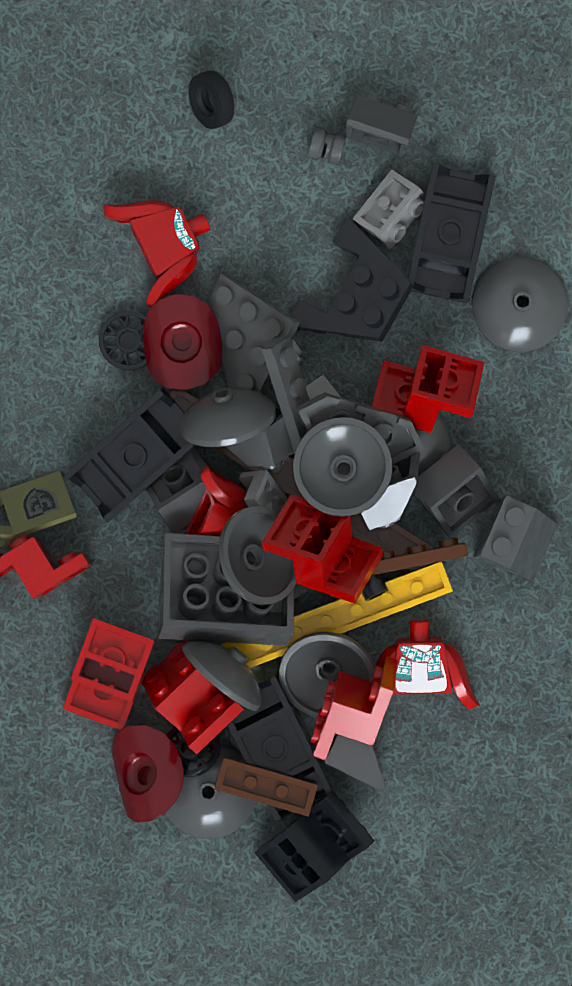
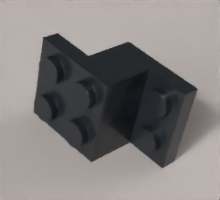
M331 791L312 805L309 817L299 814L278 835L267 841L254 853L291 898L297 902L328 882L350 859L367 849L375 840L346 807L344 801L334 791Z

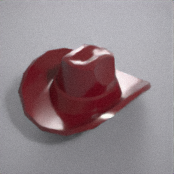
M174 294L160 299L147 312L143 340L147 367L153 380L167 389L189 390L206 384L218 372L222 361L220 329L216 316L209 305L191 295Z
M147 725L126 726L114 735L111 750L123 805L127 817L133 821H153L164 815L179 797L184 777L182 761L174 743L164 732Z

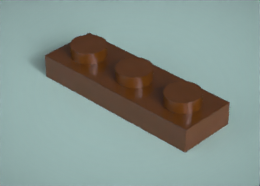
M457 538L438 541V548L427 550L426 544L407 547L408 554L395 556L394 550L383 552V556L372 575L468 556L467 546L465 542L458 543Z
M224 757L215 790L309 817L318 784Z

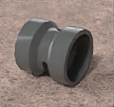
M316 127L308 157L316 160L324 158L329 163L339 166L347 135L338 132L334 135L329 134L325 129Z

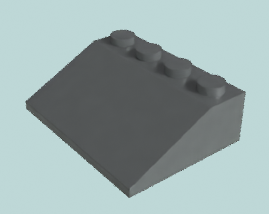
M164 534L158 609V639L288 645L294 634V588L288 596L276 603L258 605L248 602L232 589L224 576L219 558V536Z

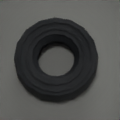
M211 70L201 72L192 77L189 83L188 95L191 108L198 121L210 129H217L231 122L234 116L235 105L233 94L224 77L217 71ZM208 91L214 100V108L209 100Z

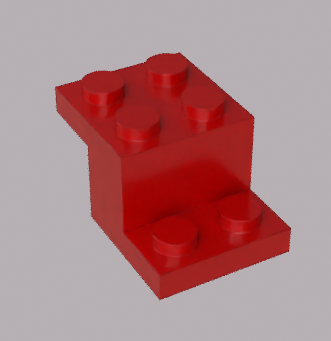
M426 345L421 347L415 368L383 360L371 406L408 417L415 429L429 433L432 432L439 410L472 418L484 362Z
M293 494L289 496L262 541L263 550L293 560L296 584L356 604L383 556L382 547L353 538L350 516L342 517L323 513L309 504L305 498Z
M26 535L9 545L12 549L4 555L0 553V577L15 569L34 599L41 598L93 566L87 554L81 553L78 555L77 552L73 551L58 560L60 567L57 568L41 540L36 537L30 538V536L27 537Z
M93 618L70 679L73 681L63 709L118 730L124 729L146 671L144 669L155 640Z
M184 640L182 643L176 644L159 665L153 666L146 673L142 683L154 708L182 733L188 747L198 754L244 708L221 692L191 664L182 651L184 644L191 640Z
M386 656L383 666H376L371 681L339 671L336 681L328 682L323 698L324 703L322 708L318 710L310 742L315 743L314 757L326 760L335 733L373 746L394 691L398 660Z

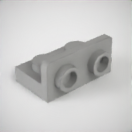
M391 169L353 217V220L358 226L378 238L386 248L391 249L395 243H398L404 237L406 229L413 220L422 214L425 194L420 187Z
M268 470L241 473L239 480L247 489L244 501L248 507L263 506L279 514L288 499Z

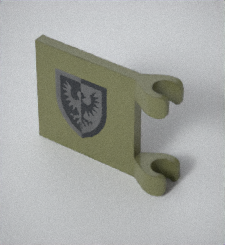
M60 470L0 491V507L4 505L11 525H0V550L6 548L17 538L77 517Z

